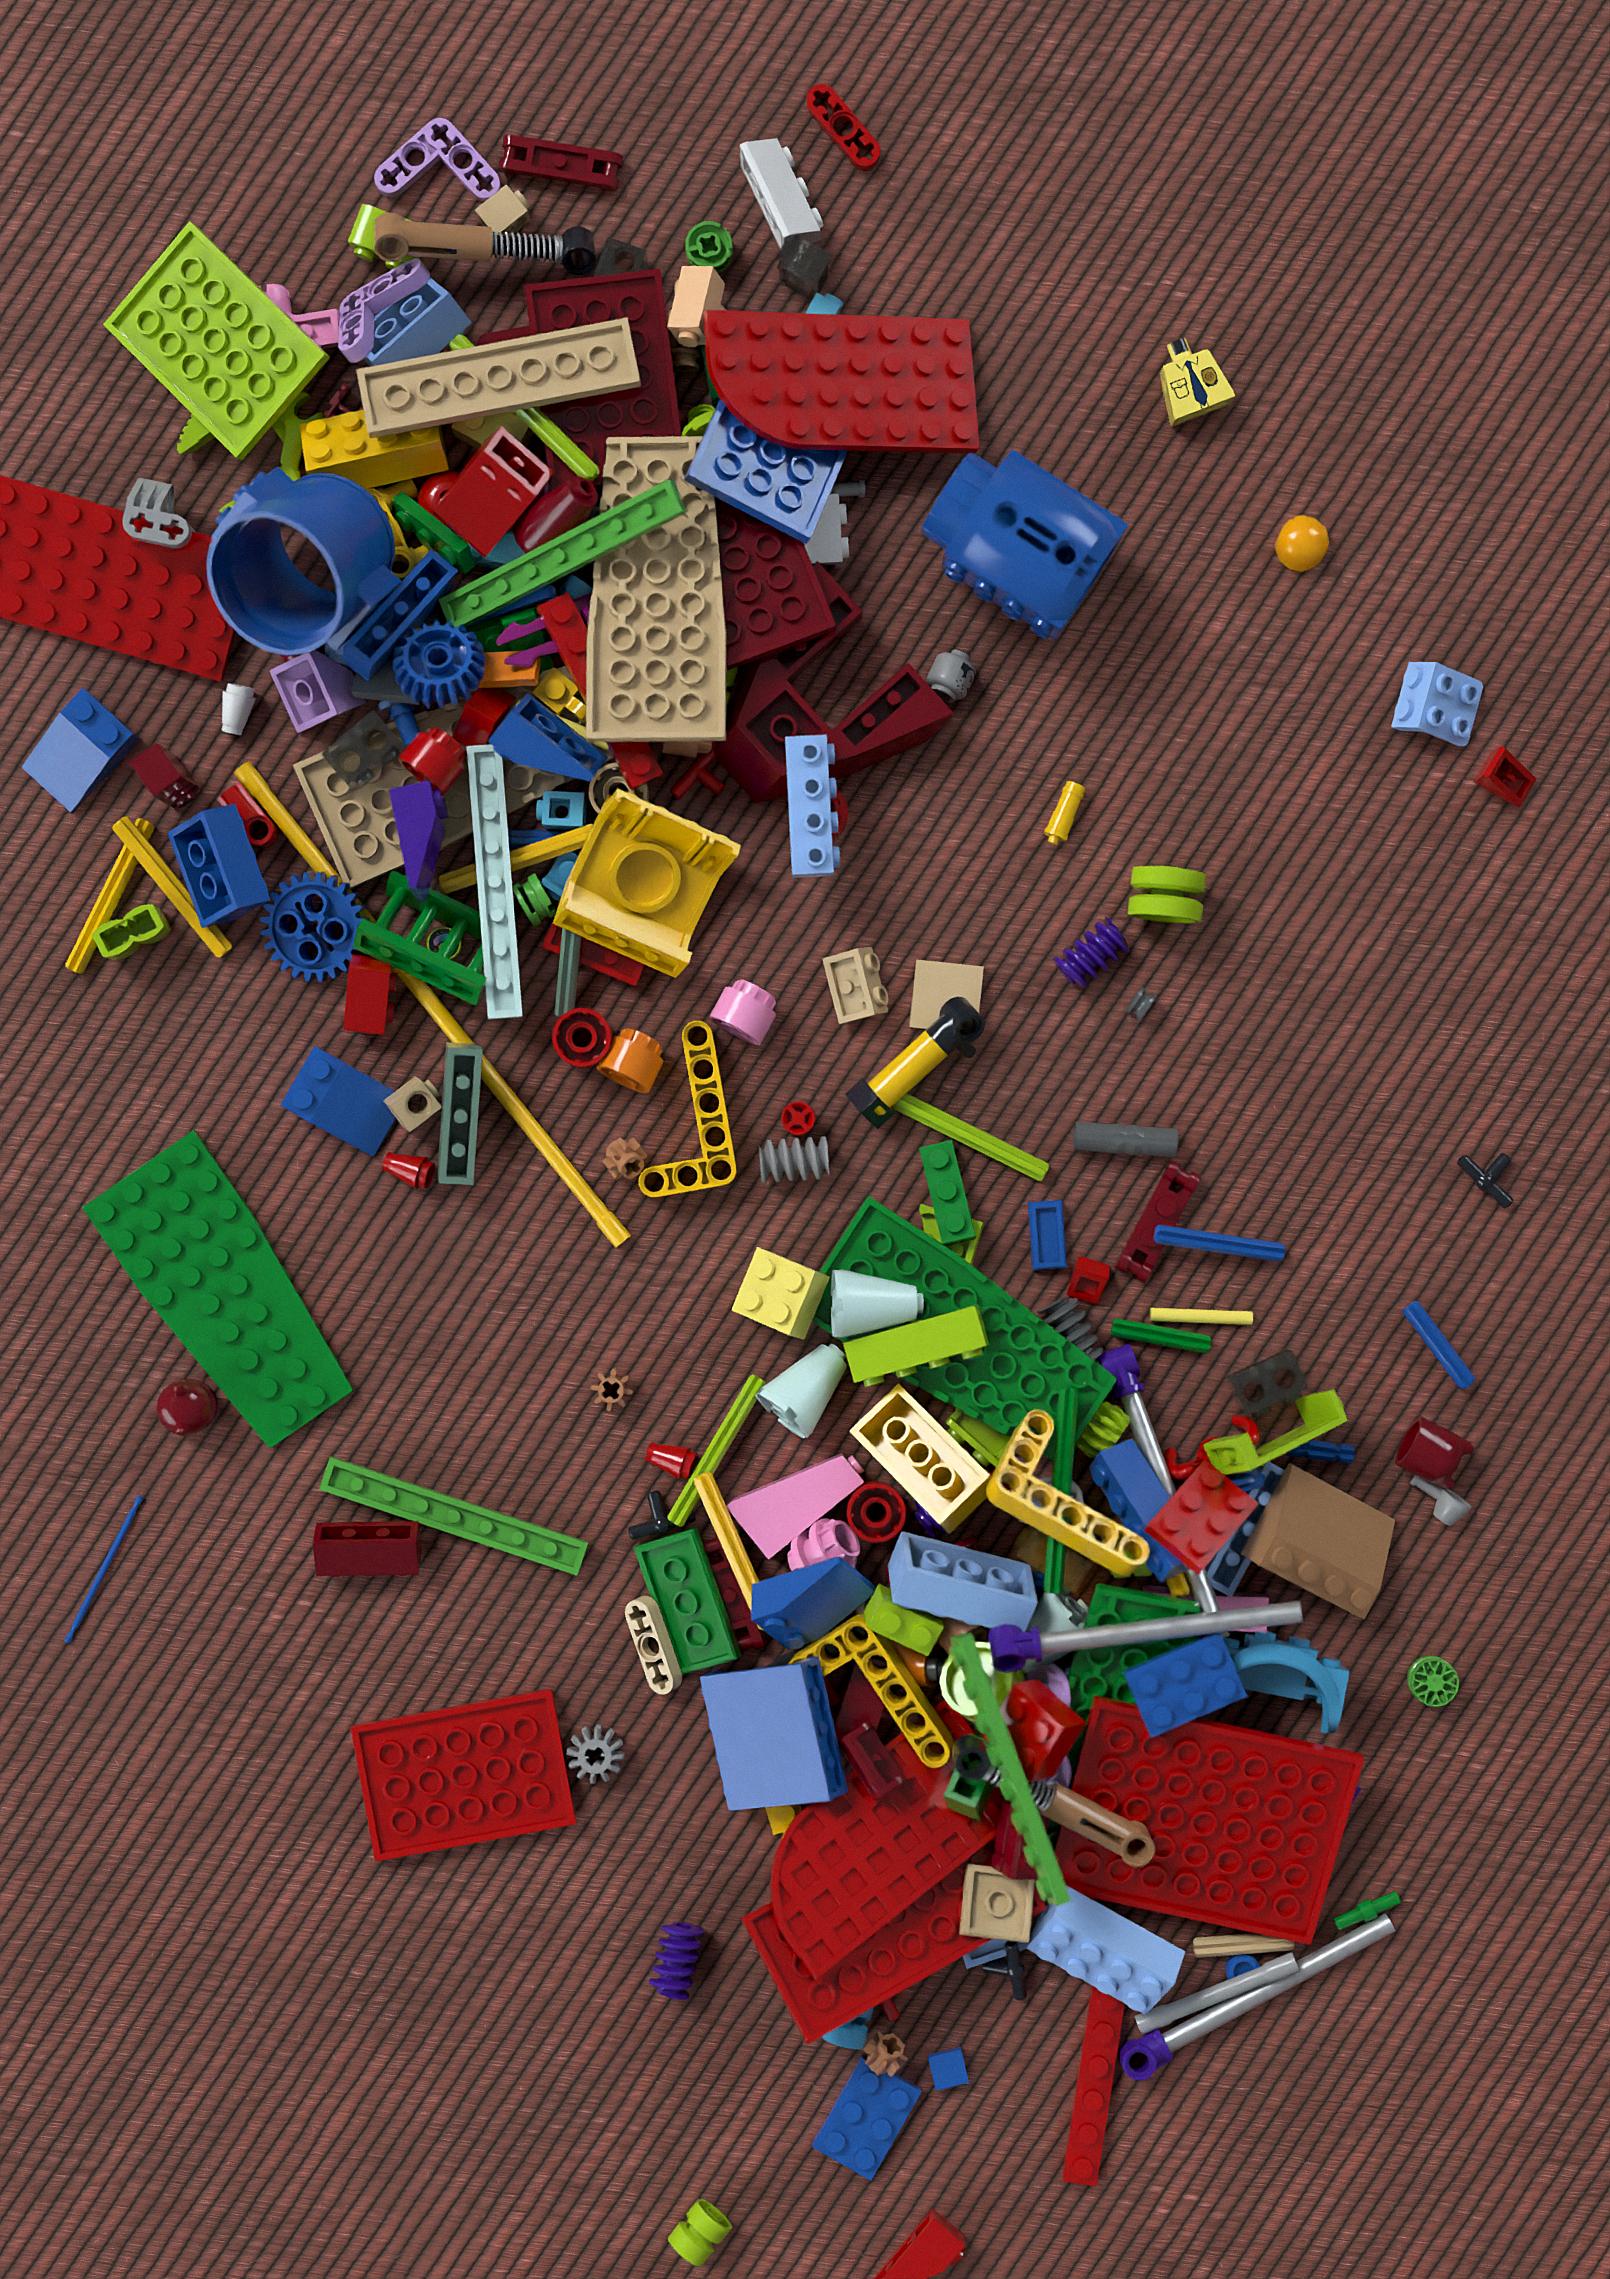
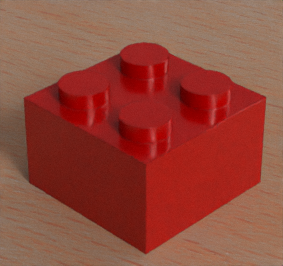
M1038 1678L1014 1683L999 1708L1024 1776L1030 1783L1054 1777L1086 1724L1084 1720ZM984 1734L982 1738L989 1743L986 1734Z

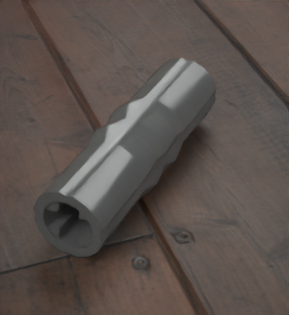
M1075 1122L1073 1150L1176 1157L1178 1146L1177 1129Z

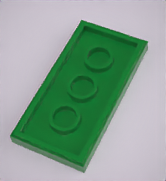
M691 1528L635 1546L634 1551L650 1597L659 1606L682 1675L741 1657L698 1528Z

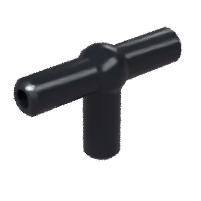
M1501 1153L1485 1172L1467 1155H1463L1458 1159L1457 1165L1476 1182V1186L1479 1189L1486 1191L1503 1208H1507L1512 1204L1513 1198L1495 1182L1498 1176L1511 1163V1158L1507 1154Z
M656 1490L647 1493L654 1520L630 1526L628 1531L632 1540L655 1533L665 1534L670 1529L679 1527L668 1520L660 1491ZM693 1510L687 1518L685 1524H689L696 1521V1517Z
M1007 1941L1005 1943L1007 1962L992 1960L983 1963L982 1969L985 1973L1009 1976L1014 1998L1016 2000H1024L1027 1997L1024 1980L1025 1967L1021 1963L1018 1942Z

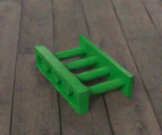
M392 870L385 895L391 897L376 923H372L364 918L362 919L356 930L353 948L476 1006L482 997L487 980L486 976L480 974L484 968L482 944L468 967L450 960V957L464 933L482 941L480 912L431 888L429 889L426 902L419 903L409 889L407 876ZM403 904L422 912L407 938L388 930ZM434 918L452 926L437 953L418 945Z

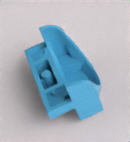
M1256 1630L1255 1635L1245 1634L1244 1643L1231 1638H1223L1244 1689L1303 1700V1698L1316 1699L1317 1703H1322L1320 1732L1328 1734L1336 1732L1342 1714L1349 1677V1670L1344 1666H1340L1341 1660L1321 1656L1319 1662L1317 1661L1318 1651L1313 1646H1309L1310 1640L1293 1636L1289 1637V1642L1277 1640L1275 1633ZM1307 1675L1310 1677V1683H1306Z

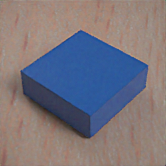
M961 2046L928 2054L936 2091L969 2083Z

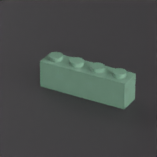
M446 1042L437 1172L439 1183L473 1185L482 1064V1047L480 1044Z

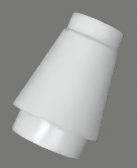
M232 683L227 684V689L223 691L222 731L242 735L256 700L253 697L255 689Z

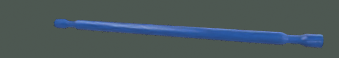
M137 1495L133 1508L129 1511L72 1624L70 1632L64 1639L66 1643H71L75 1630L79 1627L136 1514L138 1506L143 1500L142 1496Z

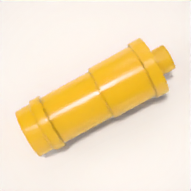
M1072 781L1066 782L1056 809L1053 811L1048 826L1044 830V834L1049 836L1047 842L1058 845L1059 841H1067L1074 816L1080 801L1084 797L1086 788Z

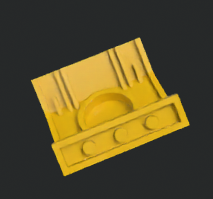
M617 789L613 795L608 794L568 876L553 924L676 978L690 962L692 952L687 950L700 916L720 876L738 857L741 845L729 840L724 835L716 834L700 827L693 821L674 815L663 807L650 804L633 793Z

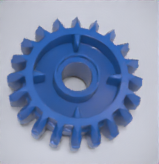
M436 619L434 626L428 627L422 621L421 630L417 631L410 627L409 637L400 638V647H395V659L392 662L395 681L401 686L405 696L411 695L415 704L424 700V705L429 708L433 702H438V706L442 709L445 702L451 701L456 706L458 697L468 700L470 696L469 690L478 691V681L483 680L485 675L486 660L485 656H483L482 644L477 642L473 632L467 633L463 624L454 628V623L449 620L443 626ZM439 662H443V663H444V664H442V665H434V664L439 663Z

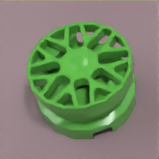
M703 221L695 225L688 232L685 245L686 257L690 266H713L717 273H721L730 265L733 257L732 238L721 224L714 221Z
M535 873L528 876L525 883L520 884L518 882L512 885L513 892L534 927L542 924V919L545 917L552 918L556 915L557 911ZM526 894L535 912L531 911L523 895Z
M1428 1655L1420 1657L1412 1663L1407 1674L1409 1690L1415 1698L1427 1706L1438 1707L1446 1705L1453 1700L1458 1692L1459 1679L1457 1672L1452 1665L1438 1656Z

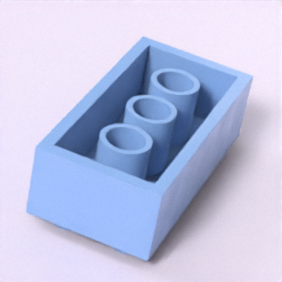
M901 1531L888 1563L893 1603L906 1609L915 1608L931 1612L937 1617H950L962 1620L972 1626L982 1625L994 1628L1003 1624H1013L1019 1626L1023 1632L1026 1631L1037 1605L1036 1592L1029 1564Z
M1065 1885L1071 1901L1060 1906L1051 1903L1047 1905V1909L1042 1911L1037 1918L1026 1948L1037 1954L1041 1959L1050 1961L1066 1970L1070 1975L1095 1986L1100 1992L1109 1994L1127 2004L1129 2008L1146 2015L1175 1984L1185 1951Z

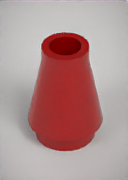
M388 1152L384 1158L382 1170L416 1189L420 1187L428 1188L434 1177L435 1163L430 1162L428 1157Z
M653 1442L649 1444L645 1455L646 1462L652 1463L679 1480L682 1477L690 1479L698 1458V1454L692 1452L690 1447L663 1445Z

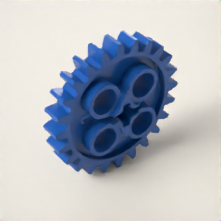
M311 871L303 873V880L299 875L290 876L291 884L287 881L279 883L282 893L278 891L270 893L275 903H267L263 906L271 912L270 916L260 918V921L269 924V929L260 932L261 935L270 936L271 941L264 945V948H275L276 952L271 957V960L274 961L282 958L284 961L281 965V970L284 971L293 967V978L300 977L303 972L307 982L314 980L315 975L319 982L326 981L328 974L332 979L340 977L339 968L344 972L349 971V961H351L352 954L358 955L355 952L357 949L353 948L357 927L362 919L370 921V918L360 916V912L367 906L366 904L356 905L355 901L360 894L359 892L347 893L350 887L349 882L337 886V875L330 876L327 881L326 873L323 871L317 872L315 879ZM315 894H318L323 900L324 905L321 911H317L313 906L312 900ZM297 902L301 903L302 910L297 907ZM290 914L298 921V927L295 932L290 930L287 925V919ZM317 920L319 925L316 928L317 932L314 933L311 928L315 925L313 921ZM336 921L344 928V934L341 939L337 938L333 933V925ZM310 942H313L318 948V955L315 959L309 956L307 952ZM328 943L334 947L333 951H330Z

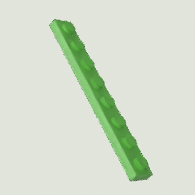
M668 479L442 597L439 599L447 622L451 620L454 623V628L462 624L464 627H467L687 513L674 480Z
M333 1456L329 1458L319 1490L412 1521H419L421 1524L576 1576L579 1573L589 1543L588 1541Z
M961 1633L950 1638L953 1645L950 1648L952 1660L956 1667H961L965 1677V1680L962 1681L963 1690L970 1701L973 1700L978 1712L974 1714L975 1722L979 1731L982 1734H986L990 1745L987 1747L988 1757L994 1767L998 1766L1002 1780H999V1786L1005 1799L1010 1800L1015 1813L1011 1814L1012 1821L1019 1834L1023 1833L1027 1846L1024 1847V1853L1031 1867L1035 1866L1039 1879L1036 1880L1038 1891L1043 1900H1048V1903L1060 1906L1071 1901L973 1636L972 1634Z

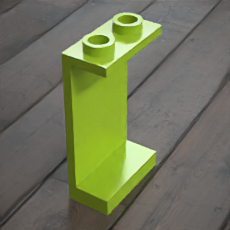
M1334 1389L1299 1396L1294 1400L1305 1424L1256 1449H1254L1248 1433L1213 1439L1203 1444L1212 1466L1223 1475L1250 1471L1348 1421L1344 1413V1405Z

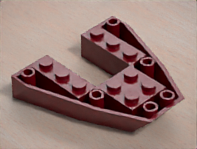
M818 561L815 562L813 568L835 621L836 630L752 661L737 686L726 714V741H716L713 750L717 761L755 803L788 795L785 737L827 735V744L834 743L835 764H828L829 778L839 780L927 742L952 719L954 714L909 662L833 730L826 725L790 684L792 680L862 619L863 611Z

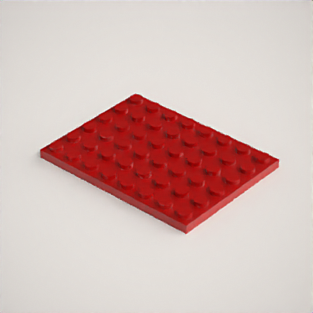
M1094 1695L1069 1790L1128 1821H1138L1144 1824L1150 1833L1155 1853L1149 1863L1134 1867L1128 1865L1122 1856L1060 1824L1053 1854L1065 1885L1086 1897L1311 1945L1364 1763V1757L1362 1753L1201 1718L1193 1719L1151 1738L1136 1704ZM1135 1839L1127 1847L1136 1848L1143 1840Z

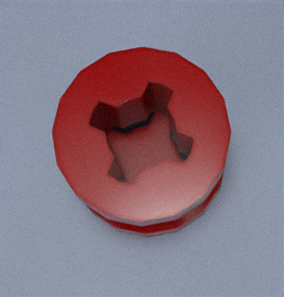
M796 1101L784 1108L781 1120L785 1130L790 1134L804 1135L812 1129L815 1122V1114L807 1103Z

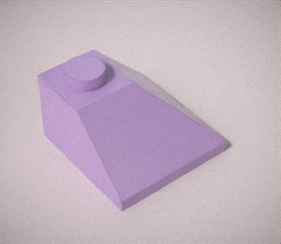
M316 650L301 654L269 670L297 733L366 703L365 699L354 698L351 690L355 679L353 672Z

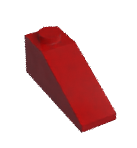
M932 2208L873 2279H927L939 2274L949 2264L952 2266L957 2264L964 2255V2234Z

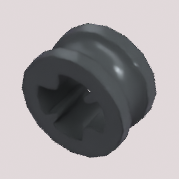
M1141 986L1125 1012L1128 1014L1130 1012L1135 1013L1136 1019L1140 1021L1156 995L1153 993L1147 994L1145 988Z

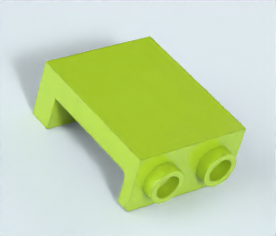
M956 1408L945 1420V1423L950 1427L946 1432L960 1445L967 1441L976 1449L972 1455L986 1468L991 1463L997 1467L1011 1437L1002 1434L990 1425Z

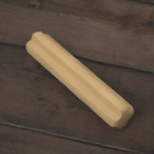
M1258 1933L1198 1937L1193 1939V1951L1197 1958L1291 1951L1295 1945L1294 1941Z

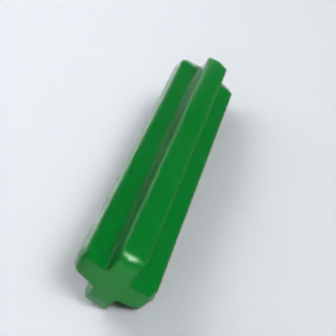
M1118 1318L1113 1319L1111 1325V1335L1114 1337L1200 1353H1208L1211 1346V1337L1209 1335Z

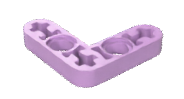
M435 118L427 123L382 163L374 176L379 192L385 197L393 198L401 195L441 160L480 202L484 203L501 189V182L496 172L455 126L444 118ZM438 129L444 132L447 129L448 141L453 145L450 150H448L447 145L441 139L434 141L436 138L435 130ZM416 149L421 150L425 154L423 163L419 166L409 165L406 161L408 153ZM461 152L469 153L473 158L472 164L466 169H460L454 165L455 156ZM401 162L409 175L405 176L404 172L401 171L396 176V186L393 187L391 184L383 186L385 184L383 177L386 174H389L391 177L395 176L400 171L397 163ZM477 170L484 181L493 180L490 192L486 189L479 191V182L474 177Z
M413 258L352 292L342 301L339 309L338 347L349 362L354 363L362 360L372 350L374 345V314L412 294L427 283L430 278V272L420 259Z

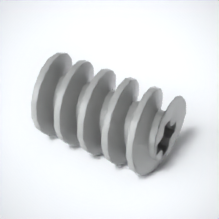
M825 1136L820 1138L818 1146H815L812 1137L807 1138L805 1147L801 1146L798 1138L793 1139L791 1148H788L785 1139H780L777 1149L774 1148L771 1140H766L764 1150H761L759 1146L762 1183L767 1182L771 1172L776 1182H780L783 1172H786L789 1181H794L797 1171L800 1172L803 1180L808 1179L810 1170H813L816 1179H821L824 1169L827 1170L829 1175L828 1146Z

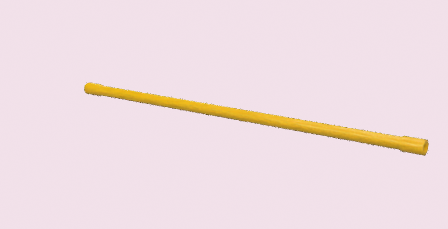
M248 761L241 765L234 772V775L251 796L257 799L316 874L317 872H325L326 881L330 876L337 875V886L343 883L342 878L269 789L268 783L251 762ZM351 889L347 891L348 894L353 893ZM357 898V900L355 901L356 905H362L360 900ZM366 908L360 912L361 917L370 918V922L376 923V920ZM392 966L393 970L398 972L401 980L452 1043L475 1044L425 981ZM482 1053L481 1079L595 1219L597 1226L615 1248L618 1247L631 1234L614 1213L607 1209Z

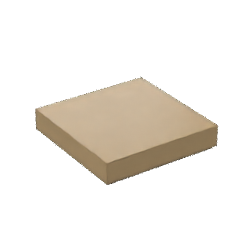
M916 960L909 1028L927 1029L939 1018V1012L945 1002L957 996L966 998L979 1013L984 966Z
M966 1864L959 1935L1028 1943L1030 1939L1035 1880L1009 1879L1002 1872L990 1866Z

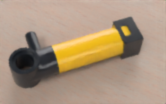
M957 996L949 999L941 1007L939 1018L873 1079L867 1082L862 1078L846 1093V1096L857 1110L872 1125L879 1129L895 1114L891 1107L956 1048L966 1058H971L975 1055L976 1049L970 1042L979 1038L985 1028L983 1017L966 998Z

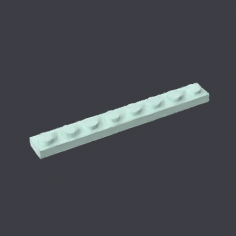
M492 744L467 746L484 973L487 977L485 986L488 1020L522 1017L502 757L494 751Z

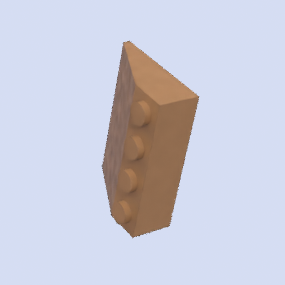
M1289 1463L1241 1554L1259 1566L1365 1619L1381 1589L1395 1519Z

